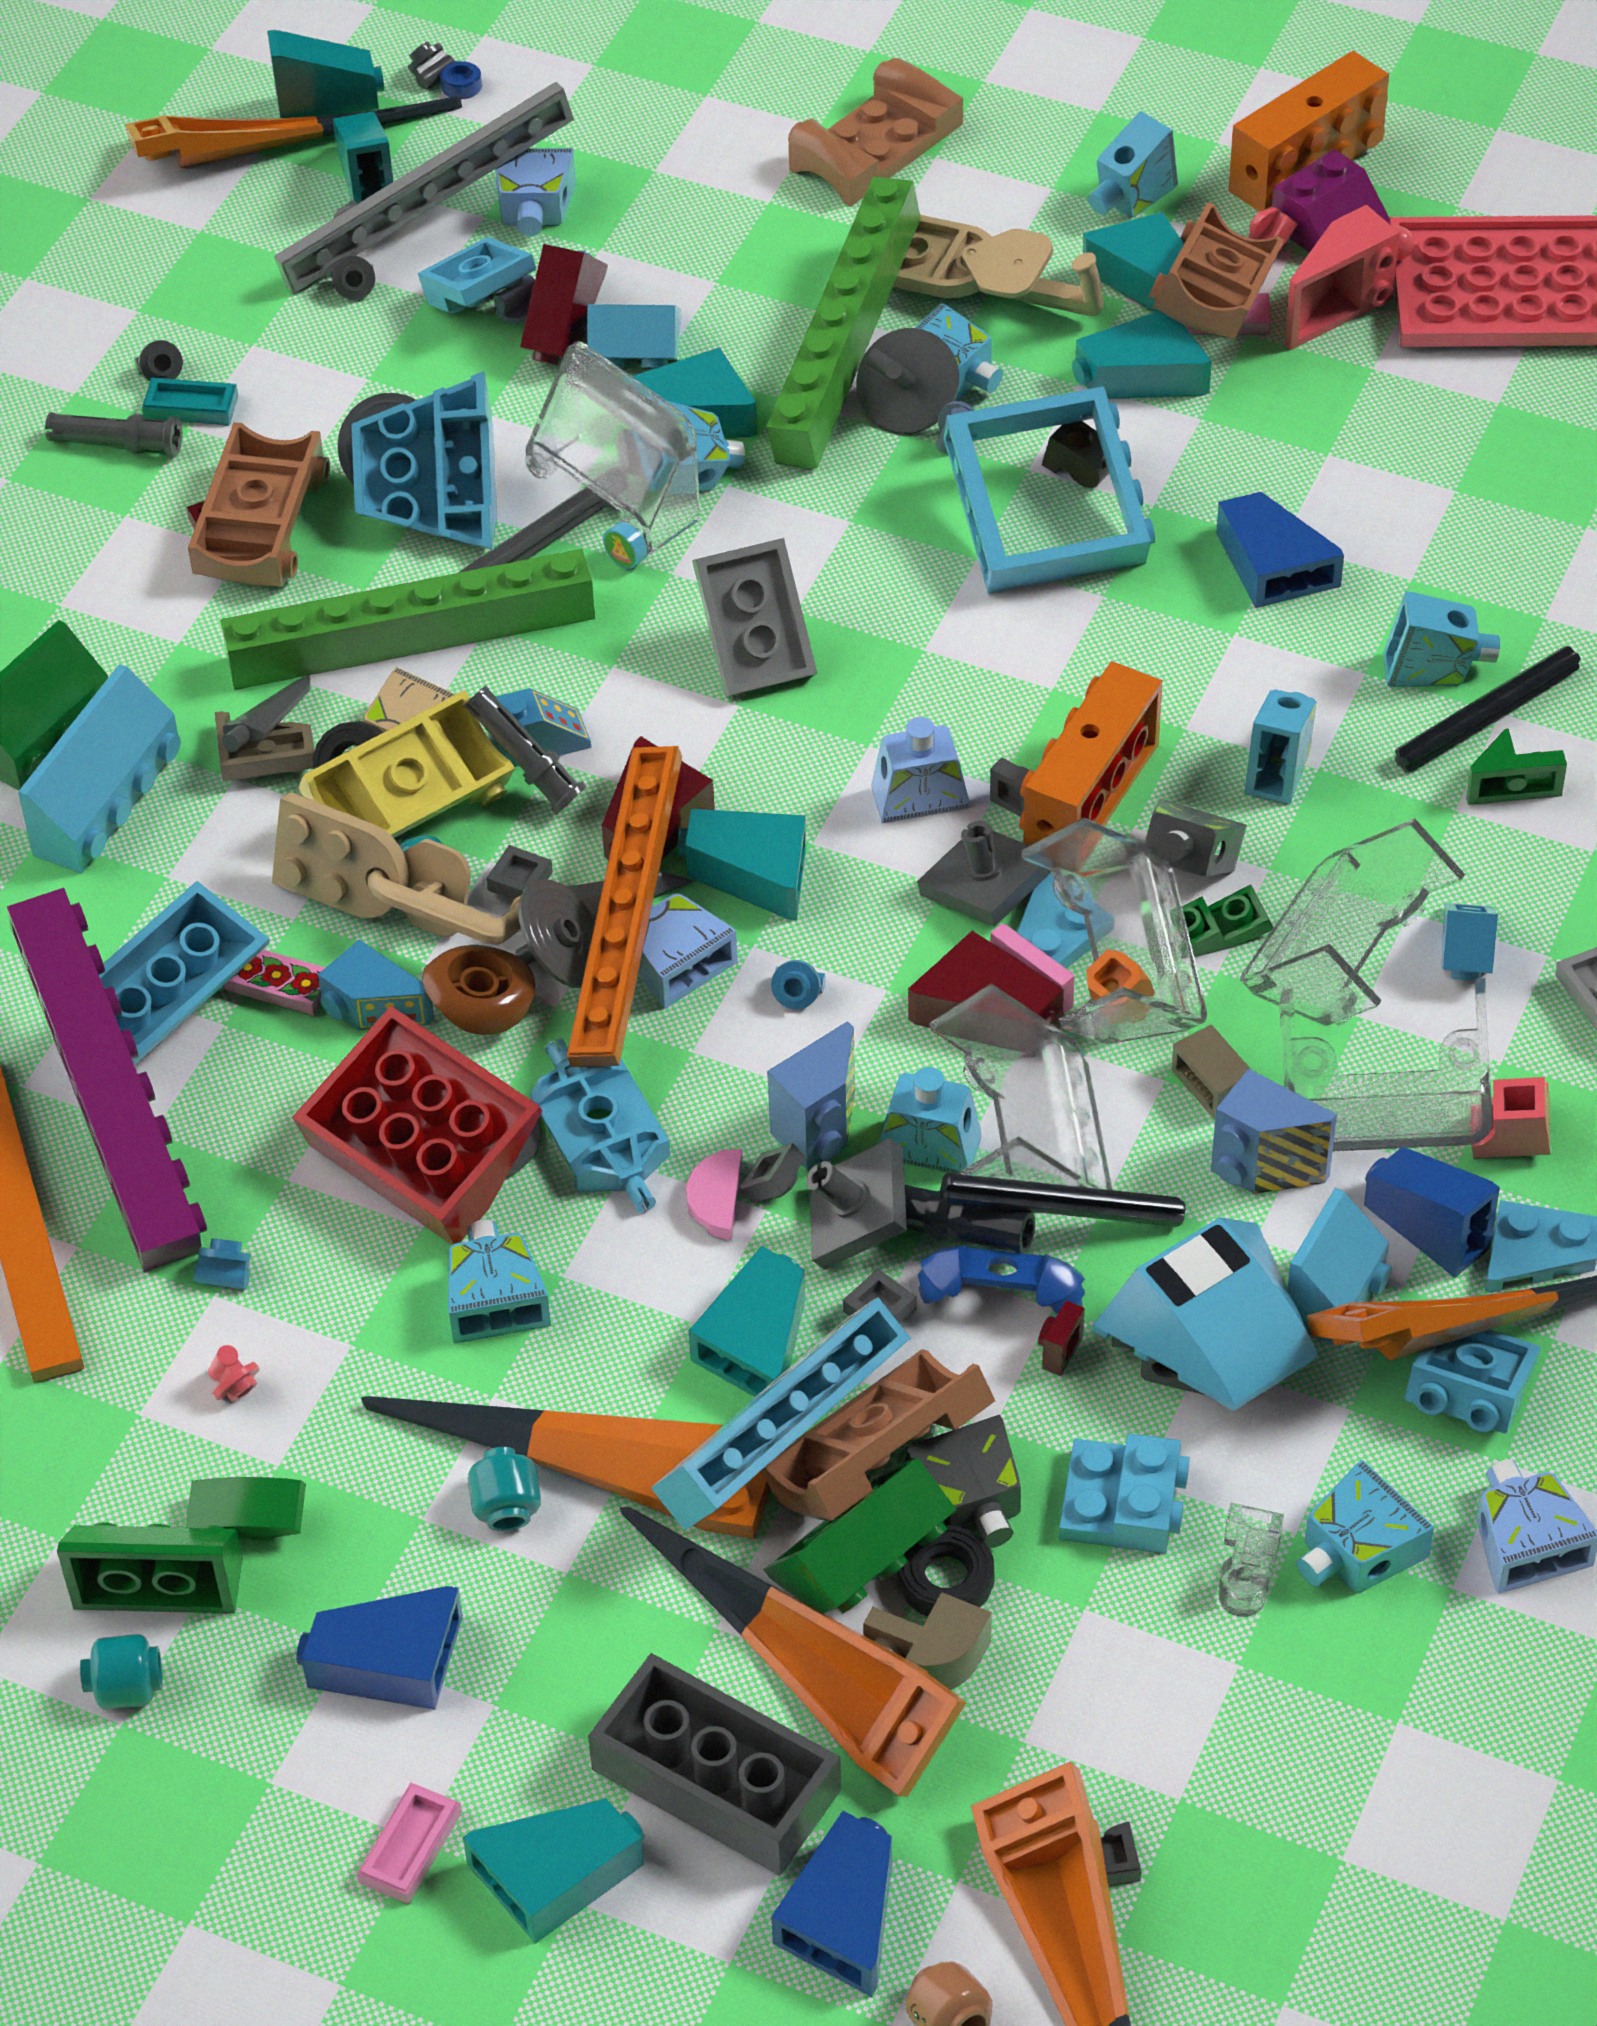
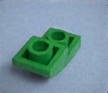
M1251 884L1207 906L1203 896L1159 918L1179 959L1221 951L1274 930Z
M224 1477L193 1480L191 1482L186 1528L217 1525L225 1529H236L237 1533L243 1532L253 1540L300 1534L306 1484L301 1480L272 1477Z

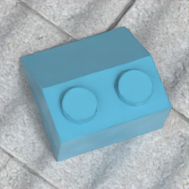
M587 304V358L598 359V367L624 368V359L641 360V368H659L668 365V360H678L681 309L676 305Z
M1337 1188L1333 1190L1290 1262L1288 1290L1309 1335L1311 1334L1307 1315L1349 1302H1368L1373 1293L1382 1294L1392 1271V1266L1386 1264L1388 1241L1344 1191ZM1316 1337L1333 1345V1341L1330 1338Z

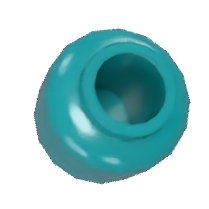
M511 1447L490 1449L483 1454L484 1459L472 1465L468 1472L467 1478L472 1512L479 1521L487 1523L489 1529L495 1531L519 1529L529 1524L530 1517L537 1513L541 1505L536 1465L529 1457L516 1454L515 1449Z
M141 1634L97 1639L91 1648L90 1659L80 1660V1678L83 1693L93 1692L96 1703L105 1710L148 1705L153 1698L154 1691H159L163 1688L162 1662L159 1647H150L146 1637Z

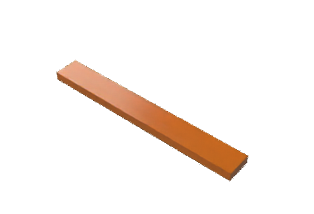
M679 746L632 748L567 1052V1059L571 1067L619 1066L682 761Z
M0 1066V1260L33 1383L85 1368Z

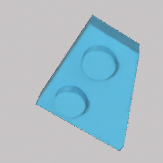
M1050 873L1033 890L1017 933L1067 969L1113 931L1114 918Z
M1500 1200L1485 1291H1501L1503 1283L1528 1277L1532 1284L1552 1280L1560 1274L1576 1275L1595 1271L1597 1261V1216Z

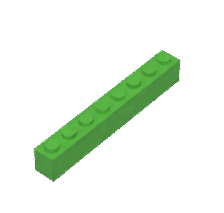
M872 177L766 426L775 464L818 468L861 360L867 350L921 219L914 182L911 180Z
M578 549L220 619L232 682L234 690L593 620L595 619L591 575L583 550Z

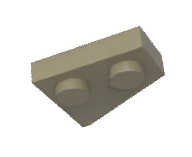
M214 712L223 781L235 779L248 780L256 776L284 772L296 773L313 768L312 759L315 750L311 725L296 722H279L263 741L245 743L237 751L231 752L224 747L222 741L225 736L223 726L231 721L230 713Z

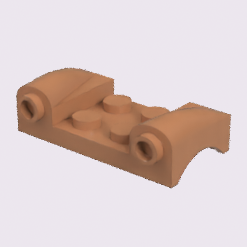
M892 58L889 61L881 62L873 75L874 96L830 128L825 129L813 118L807 119L804 122H798L792 127L788 136L789 170L796 174L801 171H810L820 175L834 187L844 203L851 207L864 198L872 177L891 178L963 125V98L922 69L900 58Z
M1207 202L1197 222L1195 223L1191 220L1187 222L1180 237L1184 246L1168 275L1159 273L1148 297L1155 300L1153 308L1180 324L1202 332L1235 340L1285 239L1279 236L1267 239H1251L1241 236L1223 222L1216 206Z
M233 422L188 546L192 574L241 584L284 587L288 578H295L298 568L297 552L291 551L290 536L306 490L316 492L320 483L326 484L330 475V459L323 455L320 431H310L308 434L297 439L277 440L262 436L246 427L243 423Z
M921 1349L797 1438L764 1467L762 1471L776 1500L781 1506L810 1518L832 1521L873 1491L864 1472L884 1465L890 1459V1453L907 1441L916 1440L924 1436L931 1429L932 1423L957 1430L996 1400L979 1365L972 1364L967 1370L958 1375L939 1363L928 1350Z

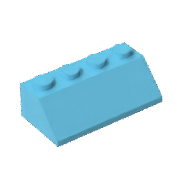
M119 664L18 791L33 856L81 874L93 858L101 855L106 841L118 826L123 825L127 821L132 807L143 793L151 790L156 776L167 762L172 761L176 757L180 748L181 740L178 735L174 713L127 666Z
M198 881L192 884L103 963L105 972L99 974L104 989L112 986L117 995L122 1015L115 1018L120 1030L130 1029L135 1041L139 1057L132 1059L134 1066L269 945L270 939Z

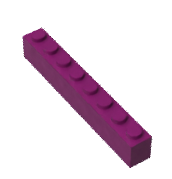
M61 888L7 906L12 934L143 1272L199 1253V1248L202 1247L200 1233L207 1231L202 1210L198 1202L189 1205L183 1189L190 1187L185 1167L180 1158L172 1161L166 1145L173 1143L168 1124L163 1114L154 1117L149 1102L156 1100L152 1084L147 1072L138 1074L132 1059L139 1057L137 1047L130 1029L121 1031L115 1018L122 1015L120 1004L114 988L110 986L104 989L99 974L105 972L104 964L96 944L87 947L82 932L89 929L80 903L71 905L65 888Z

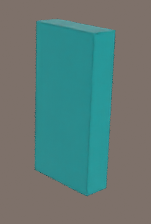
M151 378L142 405V412L145 419L168 420L169 417L174 416L180 418L181 422L230 425L238 399L237 384Z

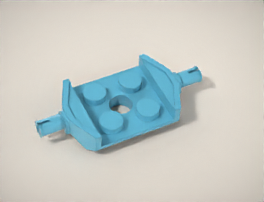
M556 1039L558 1048L553 1041L549 1042L545 1051L556 1069L539 1078L530 1093V1100L541 1107V1117L574 1174L575 1188L578 1192L624 1190L629 1195L638 1213L645 1212L643 1204L648 1211L655 1206L656 1200L651 1195L644 1180L670 1156L669 1139L623 1060L620 1059L619 1066L571 1067L567 1059L568 1048L563 1039ZM596 1108H602L611 1112L608 1117L601 1120L591 1119L586 1115L589 1111Z

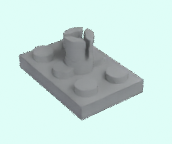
M784 538L692 560L725 696L818 674Z

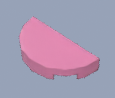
M742 1149L722 1150L704 1158L692 1170L686 1184L687 1205L690 1216L706 1227L708 1234L730 1241H732L742 1168Z

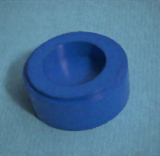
M466 61L453 62L445 66L440 73L441 89L448 97L460 96L461 99L471 98L478 94L482 88L481 71L473 63Z

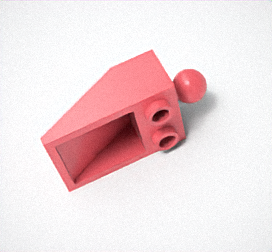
M1368 205L1332 221L1290 279L1285 346L1291 351L1392 300L1397 261L1407 258L1414 248V238L1411 232L1402 226L1392 227Z

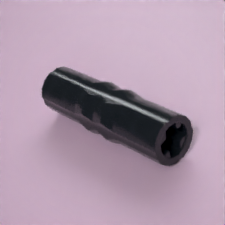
M905 1185L907 1230L926 1233L937 1239H952L961 1244H976L1021 1254L1027 1253L1033 1241L1036 1224L1033 1212L949 1204L941 1199L940 1191Z

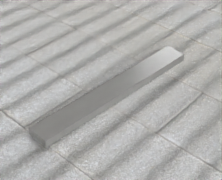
M554 82L276 254L274 258L286 287L295 294L332 271L341 259L358 255L572 122L574 117L564 88L558 82Z

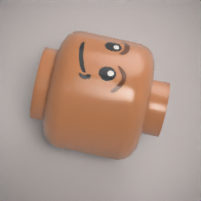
M954 1961L940 1962L922 1969L914 1977L906 1997V2012L916 2026H990L992 1999L986 1988L965 1966Z

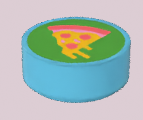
M619 522L604 533V548L612 561L621 568L633 569L645 560L647 556L646 542L641 533L632 525Z

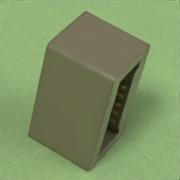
M1209 1025L1173 1044L1172 1071L1215 1120V1112L1218 1105L1248 1069L1251 1070V1068L1213 1025Z

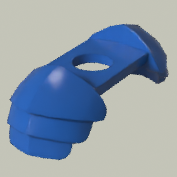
M965 1245L941 1249L920 1261L922 1270L918 1274L920 1282L919 1293L926 1304L942 1300L947 1295L951 1297L958 1296L963 1284L1036 1291L1038 1305L1042 1307L1050 1306L1057 1314L1066 1300L1083 1307L1082 1298L1085 1295V1290L1082 1283L1085 1278L1081 1272L1067 1262L1047 1254H1021L968 1248ZM994 1264H1008L1017 1271L1009 1275H998L989 1271L988 1268Z

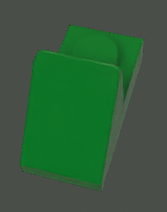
M1509 729L1503 730L1470 766L1466 795L1468 805L1562 796L1567 768L1564 751L1516 754Z

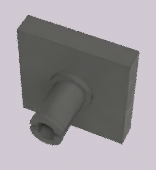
M977 821L970 823L967 826L968 830L963 829L961 832L962 839L931 867L917 883L921 896L995 927L1054 870V864L1051 854L992 831L988 823Z
M891 1138L835 1166L829 1161L821 1162V1167L815 1165L809 1171L806 1183L810 1189L812 1261L824 1270L907 1231L903 1147Z

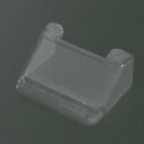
M579 341L570 345L566 349L526 445V466L531 474L538 479L551 477L560 467L620 511L621 520L619 522L628 523L641 533L646 542L647 556H649L700 520L697 447L694 428L680 410L591 347Z

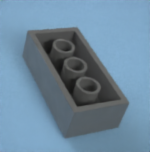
M653 1653L649 1654L588 1735L593 1771L779 1876L784 1872L841 1791L840 1756Z

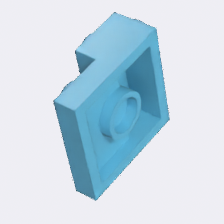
M486 237L418 273L427 304L448 313H457L468 307L482 304L487 300V295L518 285L522 282L523 276L537 270L531 253Z
M1487 1330L1421 1351L1412 1365L1404 1400L1416 1404L1420 1411L1428 1415L1444 1413L1465 1420L1471 1428L1479 1432L1495 1430L1507 1434L1520 1407L1523 1391L1537 1364L1541 1346L1493 1330Z
M1128 1433L1126 1445L1074 1438L1060 1521L1059 1540L1167 1554L1169 1533L1180 1534L1184 1502L1174 1500L1176 1488L1186 1489L1190 1457L1180 1456L1181 1440Z

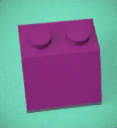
M1335 149L1280 182L1273 189L1272 207L1279 208L1284 214L1299 223L1289 239L1309 253L1332 221L1365 205H1368L1386 222H1390V218L1365 169Z

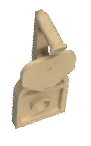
M920 215V222L893 284L895 288L941 298L964 297L980 290L991 295L1087 316L1098 315L1103 310L1104 305L1100 277L1095 264L1096 256L1093 253H1083L1072 262V269L1078 272L1081 286L1043 279L1039 277L1053 254L1052 241L1046 235L1023 229H1011L991 236L976 226Z
M292 792L280 798L272 884L361 918L379 917L395 907L404 911L409 921L415 927L441 937H450L458 932L481 942L499 945L521 930L518 913L521 896L512 902L511 910L501 918L467 906L471 873L468 862L457 850L438 842L424 839L402 851L399 844L388 832L373 823Z

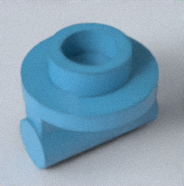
M801 960L787 961L775 969L771 980L772 993L776 1000L787 1008H806L816 1000L819 992L823 993L826 974L817 972L807 962Z
M211 1238L210 1248H199L198 1263L194 1271V1282L246 1290L250 1277L249 1262L251 1254L241 1252L242 1242Z

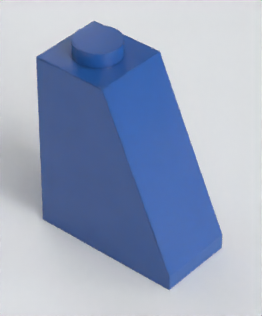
M1256 492L1218 502L1216 535L1255 608L1341 587L1344 553L1341 548L1263 492Z
M1401 1147L1388 1159L1380 1158L1370 1167L1365 1177L1367 1183L1364 1206L1454 1278L1490 1250L1500 1187L1494 1182L1406 1147Z
M444 1586L316 1612L310 1633H302L297 1648V1664L303 1665L307 1688L435 1710L463 1618L459 1588Z
M842 1811L771 1916L774 1945L871 1998L878 1988L892 1871V1836L879 1823L867 1817L857 1818Z

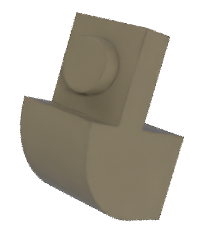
M941 1592L923 1626L872 1607L863 1623V1636L929 1671V1675L952 1690L972 1676L991 1642L992 1612Z

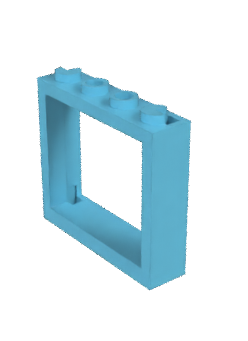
M1104 386L947 415L943 439L988 594L1146 564L1150 544L1155 543L1154 527L1150 518L1144 519L1140 507L1143 505L1141 484L1138 479L1132 480L1129 467H1131L1130 448L1126 440L1120 441L1117 431L1120 427L1118 408L1115 402L1109 403ZM1093 419L1127 534L1006 556L973 441Z

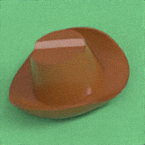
M471 944L447 950L427 964L422 974L424 989L432 1003L451 1023L472 1034L493 1035L513 1028L528 1012L535 994V978L529 965L522 958L511 952L487 945Z

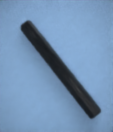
M1563 646L1396 748V756L1394 758L1396 764L1401 766L1404 772L1414 771L1577 671L1580 667V655L1578 652H1574L1570 646Z
M953 1173L943 1176L940 1188L941 1199L949 1204L1174 1227L1183 1224L1186 1211L1185 1202L1173 1196Z

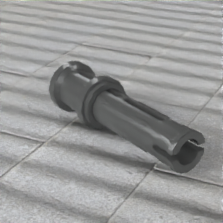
M50 412L45 421V429H52V432L47 431L45 433L48 441L59 440L125 446L128 451L135 454H140L143 450L165 451L166 455L176 457L179 454L182 445V423L180 418L174 416L169 417L168 420L145 419L144 415L135 413L127 419Z
M486 685L463 705L525 771L523 774L525 777L524 781L528 785L534 784L553 804L551 810L556 815L587 787L583 781L577 782L558 762L560 756L556 752L551 750L546 752L509 710L498 701Z

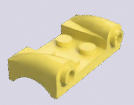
M463 690L304 774L298 789L303 797L373 823L395 838L466 799L469 804L480 801L482 806L492 804L507 792L504 786L509 782L515 767L491 743L479 721L464 708L463 705L467 703L470 697Z

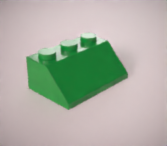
M61 620L56 621L0 672V781L18 791L108 679L107 673L68 625Z
M917 1457L880 1474L870 1483L873 1489L872 1492L832 1521H822L763 1570L771 1580L812 1608L822 1613L838 1608L841 1614H843L868 1595L863 1586L878 1575L881 1581L901 1569L908 1562L903 1553L914 1544L918 1543L921 1548H924L940 1537L948 1529L942 1521L957 1509Z
M101 1522L94 1525H74L58 1542L57 1554L73 1610L235 1614L243 1560L236 1529H225L217 1525H206L201 1528H178L165 1524H151L147 1527L117 1526L112 1523Z

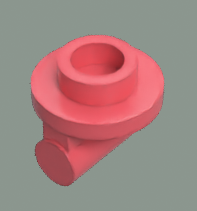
M1271 207L1260 211L1254 216L1250 224L1249 238L1267 239L1279 236L1285 239L1281 247L1282 249L1299 223L1284 214L1279 208Z
M224 1345L220 1347L208 1369L211 1379L220 1383L212 1394L217 1400H221L226 1396L232 1402L239 1400L258 1384L253 1377L259 1372V1366L256 1362L243 1366L238 1360V1352L233 1346Z

